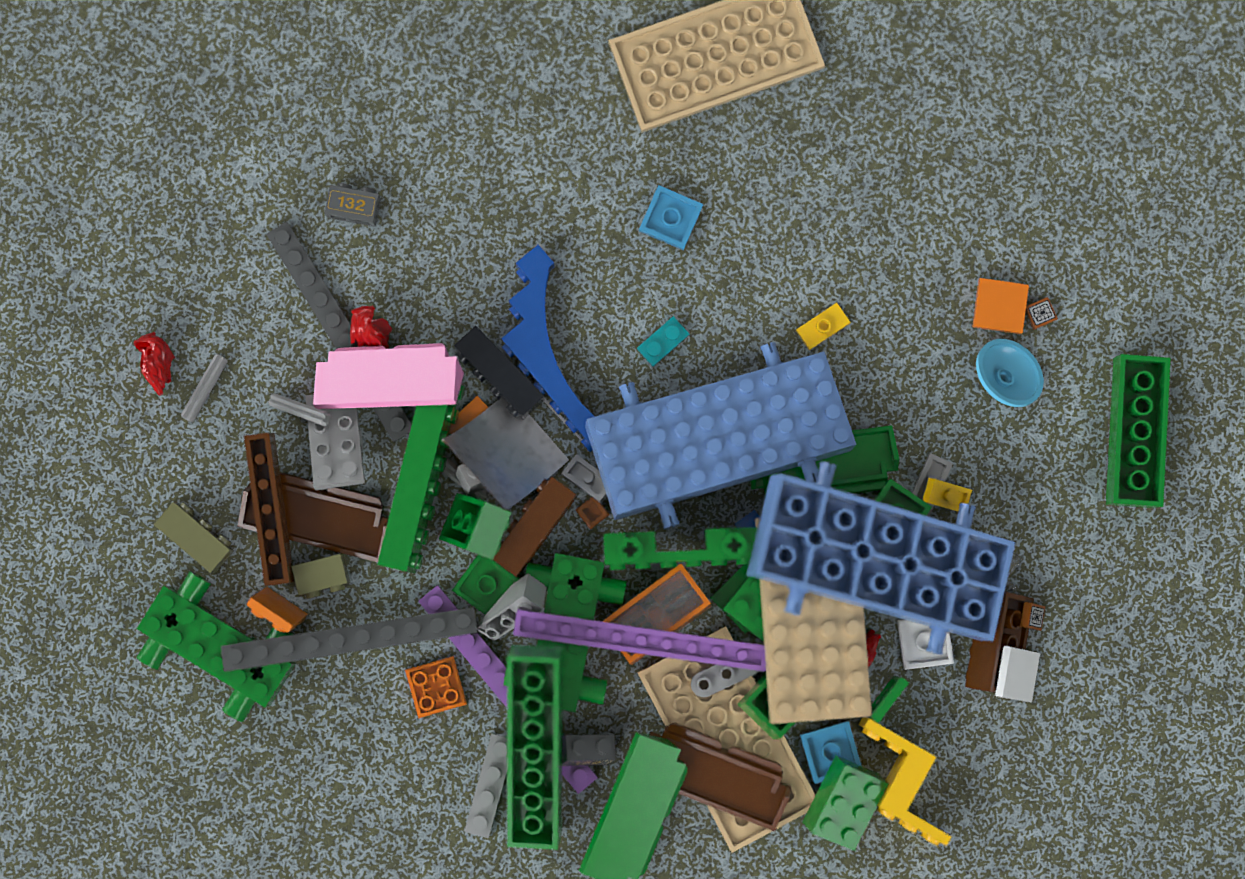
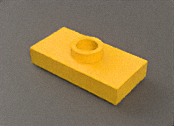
M835 303L796 329V332L810 351L851 322L838 303Z

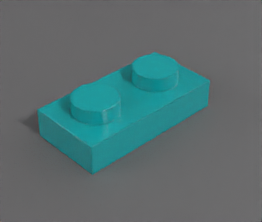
M673 316L638 346L637 350L654 367L690 334Z

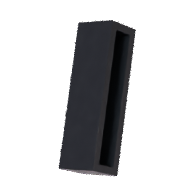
M476 325L454 345L457 351L455 356L464 365L469 363L473 367L472 374L481 383L485 380L491 386L489 389L491 394L497 400L502 398L508 404L506 409L515 418L520 416L524 420L545 400L544 395Z

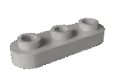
M715 664L696 673L692 677L691 689L699 697H708L755 675L759 671ZM724 669L731 671V676L727 679L722 677ZM701 680L708 681V687L706 689H701L699 687V682Z

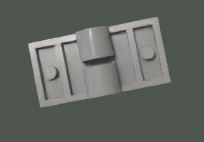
M314 394L306 395V405L314 407ZM358 408L320 409L329 413L331 419L326 426L308 420L315 491L365 483L362 456L363 440L359 426Z

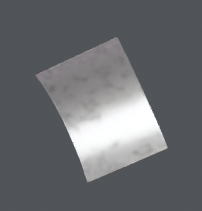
M501 398L467 425L442 440L501 506L507 510L535 490L545 478L548 479L569 459L530 414L524 420L520 416L515 418L506 409L508 404ZM545 398V404L565 423V419L552 409ZM574 433L580 440H583L577 433Z

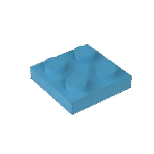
M658 185L641 223L639 232L684 250L703 204Z
M849 721L800 734L814 784L823 781L836 755L861 766Z

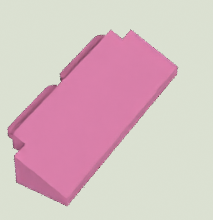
M442 343L398 345L393 349H385L383 346L338 348L335 351H329L328 362H316L313 405L317 409L456 404L464 372L457 357H449L448 351Z

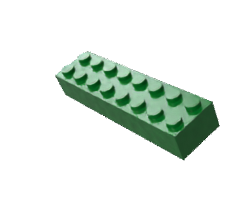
M462 383L459 390L457 402L458 400H462L465 387L462 385ZM457 402L456 404L416 406L377 565L410 573H416V569L421 568L423 555L420 554L422 545H426L429 537V530H426L428 520L432 521L435 506H432L434 496L439 495L441 482H438L440 472H444L447 458L443 456L445 455L446 448L449 447L442 439L451 435L449 433L450 426L457 422L459 410L456 409Z
M511 645L507 655V847L558 850L562 836L563 647Z

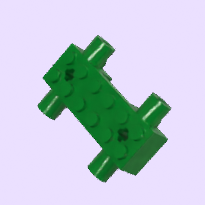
M758 527L706 529L704 531L705 550L656 552L655 531L604 534L605 566H610V570H625V565L635 564V569H651V564L660 563L661 568H675L677 563L686 562V567H700L703 561H711V566L728 565V561L736 560V565H747L750 563Z
M555 553L553 567L528 562L525 574L531 575L547 587L546 591L548 592L543 613L594 620L597 601L622 606L627 582L603 577L604 562ZM574 578L579 579V583H582V586H577L576 590L571 589L572 585H568L569 581H573ZM538 639L537 646L563 647V711L576 713L578 700L603 705L608 680L583 675L588 646ZM507 668L503 686H507Z
M190 571L178 591L171 586H163L137 627V630L149 636L136 658L145 665L158 670L169 651L175 652L234 689L223 706L222 711L233 719L244 722L255 702L265 708L271 706L296 663L288 662L262 666L261 672L264 676L258 678L256 677L255 668L224 672L221 646L257 641V639L250 638L211 614L212 611L199 604L210 587L211 582ZM177 615L176 620L178 624L171 625V616ZM272 627L265 639L296 634L292 631L289 633L280 632Z

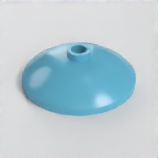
M995 339L988 342L979 351L976 359V370L979 380L985 390L997 401L1012 407H1024L1033 403L1041 395L1044 385L1041 367L1033 354L1024 346L1008 339Z

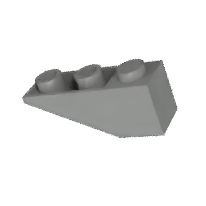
M525 575L508 588L476 625L477 630L491 640L496 641L514 629L517 609L539 612L543 609L547 587L531 575Z

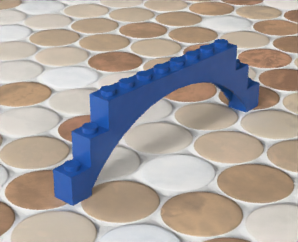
M538 244L516 262V267L518 268L516 274L524 283L528 281L529 284L509 300L511 308L508 310L517 321L519 319L523 321L501 338L504 343L502 349L510 358L513 356L517 358L520 362L517 367L526 377L532 376L536 381L533 385L543 395L545 393L552 400L549 403L552 409L558 415L561 412L568 419L565 424L573 433L577 431L584 438L581 440V443L591 452L593 450L585 425L587 419L595 416L580 402L567 384L550 346L546 326L545 303L549 272L555 266L554 262Z

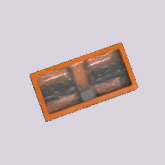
M680 563L602 622L678 632L712 605ZM621 651L631 665L647 655Z

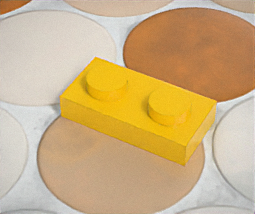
M929 477L923 501L959 511L960 503H969L972 490Z

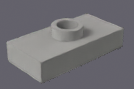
M576 454L561 474L602 504L607 494L599 470Z

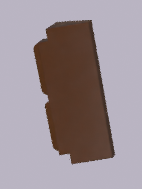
M280 472L289 540L378 562L389 519L382 516L384 505H382L379 497L341 487L329 488L327 491H315L313 480ZM249 483L243 491L237 527L257 532L251 485Z
M671 723L669 726L666 725L662 735L650 731L649 735L668 739L681 749L677 759L686 764L688 771L678 794L775 832L789 801L791 786L781 782L783 771L779 763L736 746L730 747L729 750L722 747L720 740L677 723Z

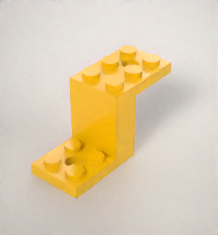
M863 717L859 723L864 728L862 733L878 742L880 738L886 740L884 745L899 753L885 780L888 786L877 805L876 811L892 821L895 817L899 818L898 823L913 833H916L917 830L921 831L920 836L937 847L939 843L947 846L951 836L907 811L937 757L870 718Z

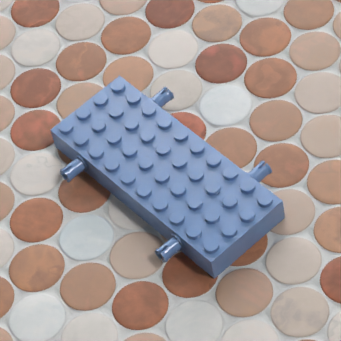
M771 342L770 346L767 343L760 347L767 367L764 369L645 403L639 402L634 382L628 383L629 386L626 384L619 386L625 408L586 420L585 425L614 520L656 508L659 510L664 529H670L671 525L672 528L680 525L673 503L795 467L802 468L806 481L816 483L819 472L816 461L850 452L856 445L825 352L784 363L780 360L776 343Z
M820 462L816 483L784 474H776L770 477L747 575L787 586L790 592L784 612L800 616L805 593H812L929 626L931 633L926 651L934 654H943L946 633L949 632L980 641L994 640L1015 542L973 530L971 523L974 510L976 509L975 506L971 505L970 507V504L960 503L956 524H952L831 488L836 465H829L830 463Z

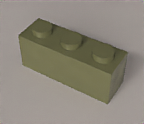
M172 502L154 523V526L207 571L216 573L235 551L230 547L232 542L222 534L219 536L211 531L213 526L203 518L198 520L192 515L194 510L186 503Z

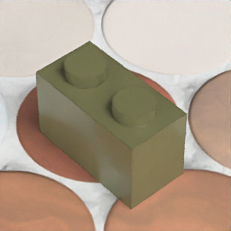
M343 554L291 566L298 595H306V599L321 596L320 591L330 589L331 593L345 590V585L350 584Z

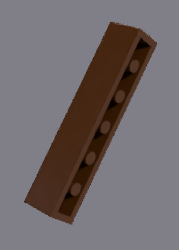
M275 433L244 436L264 586L291 583L295 579L291 567L293 563Z

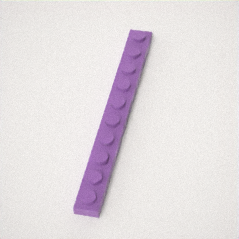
M438 585L418 601L428 614L458 610ZM478 632L449 637L507 708V686H503L507 667ZM562 766V775L578 794L598 778L589 766Z
M517 609L513 633L516 636L758 671L766 670L765 647L761 644Z

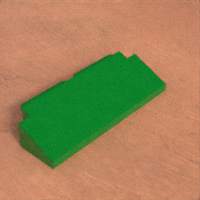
M893 426L852 430L856 445L850 452L815 462L818 471L820 462L836 465L831 483V488L849 494L881 490L888 480L887 472L898 471L900 459ZM795 467L751 480L750 484L751 489L764 488V495L766 497L772 475L784 474L806 480L802 468Z
M639 732L635 733L579 868L582 874L595 879H627L628 877L639 879L646 872L663 831L662 822L670 814L688 771L686 764L677 759L681 749L668 739Z

